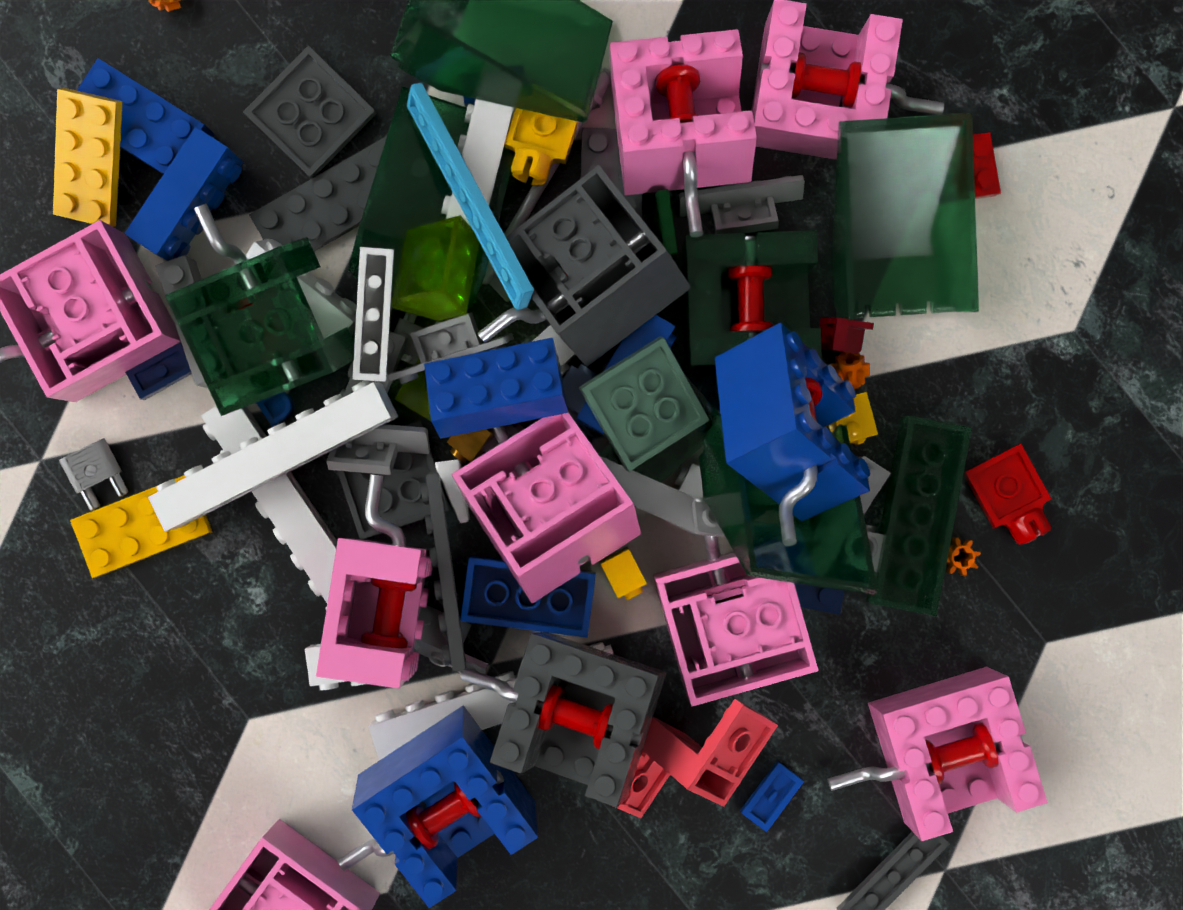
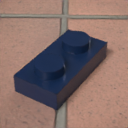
M181 342L125 372L140 400H146L192 374Z
M791 573L800 607L840 615L845 583L825 579L820 580L815 577Z

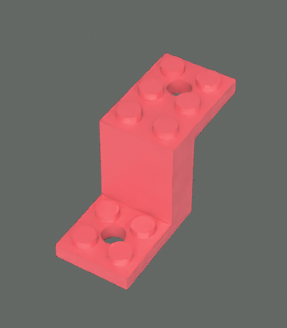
M734 699L730 707L724 712L722 719L712 734L706 739L704 746L701 747L687 734L653 717L629 795L617 809L641 819L670 775L687 790L725 807L778 725L768 717Z

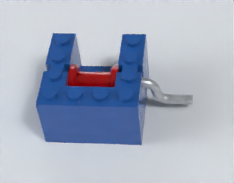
M780 322L715 357L726 463L780 504L779 519L782 541L785 546H792L797 542L793 515L800 521H804L870 491L868 482L870 470L865 460L855 456L845 443H840L833 437L830 430L825 427L856 412L853 400L856 397L854 387L848 380L844 381L832 365H827L823 362L815 349H809L795 331L791 332Z
M463 705L358 774L352 811L374 839L365 842L339 859L338 864L343 871H346L374 852L380 857L395 854V866L425 904L431 908L456 891L457 858L495 834L510 855L538 838L535 800L512 770L490 763L494 745ZM422 801H423V802L427 805V807H428V808H426L425 810H424V809L422 808V806L419 804V803H421Z

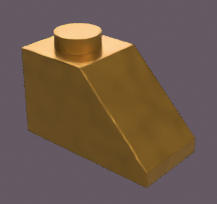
M491 429L451 436L447 443L453 447L450 452L463 463L466 460L472 462L483 453V448L494 434Z

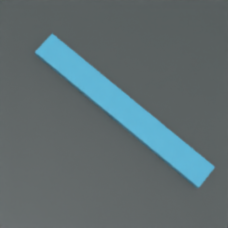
M422 82L411 85L407 102L410 114L516 310L527 308L534 288Z

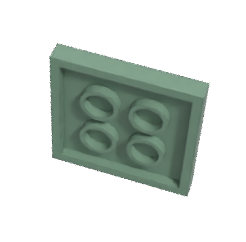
M659 336L578 387L623 467L628 472L709 421L664 337Z

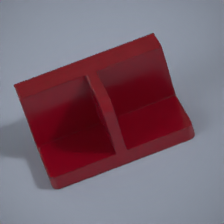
M820 318L816 349L857 354L862 350L865 329L873 330L874 323L844 318Z

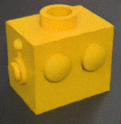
M867 392L856 394V397L853 398L856 412L826 426L840 443H845L846 445L855 443V445L863 444L867 437L878 435Z

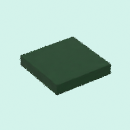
M658 190L653 202L657 238L675 261L678 250L669 190Z

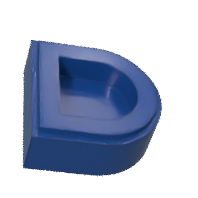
M270 391L255 401L272 427L283 423L294 411V401L284 391Z

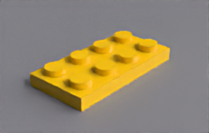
M67 88L57 89L53 215L90 224L101 220L112 227L116 226L123 101Z
M183 475L174 480L175 482H178L186 477L185 475ZM157 486L71 519L70 522L92 578H97L212 533L207 516L204 515L178 529L165 532L148 499L149 496L158 492Z

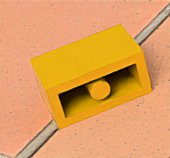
M628 547L600 560V564L618 599L625 596L626 600H629L644 592L642 586L647 583Z

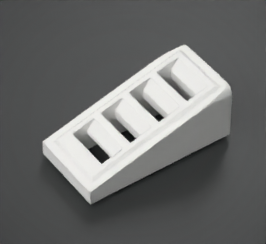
M459 459L435 462V468L440 475L441 482L460 523L469 522V507L451 475L461 469L463 463Z

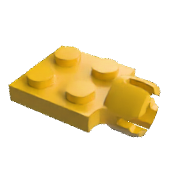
M525 86L522 87L504 143L506 149L515 152L511 165V172L514 178L526 183L530 176L533 178L531 185L541 186L547 181L550 168L554 163L566 164L584 108L582 101Z

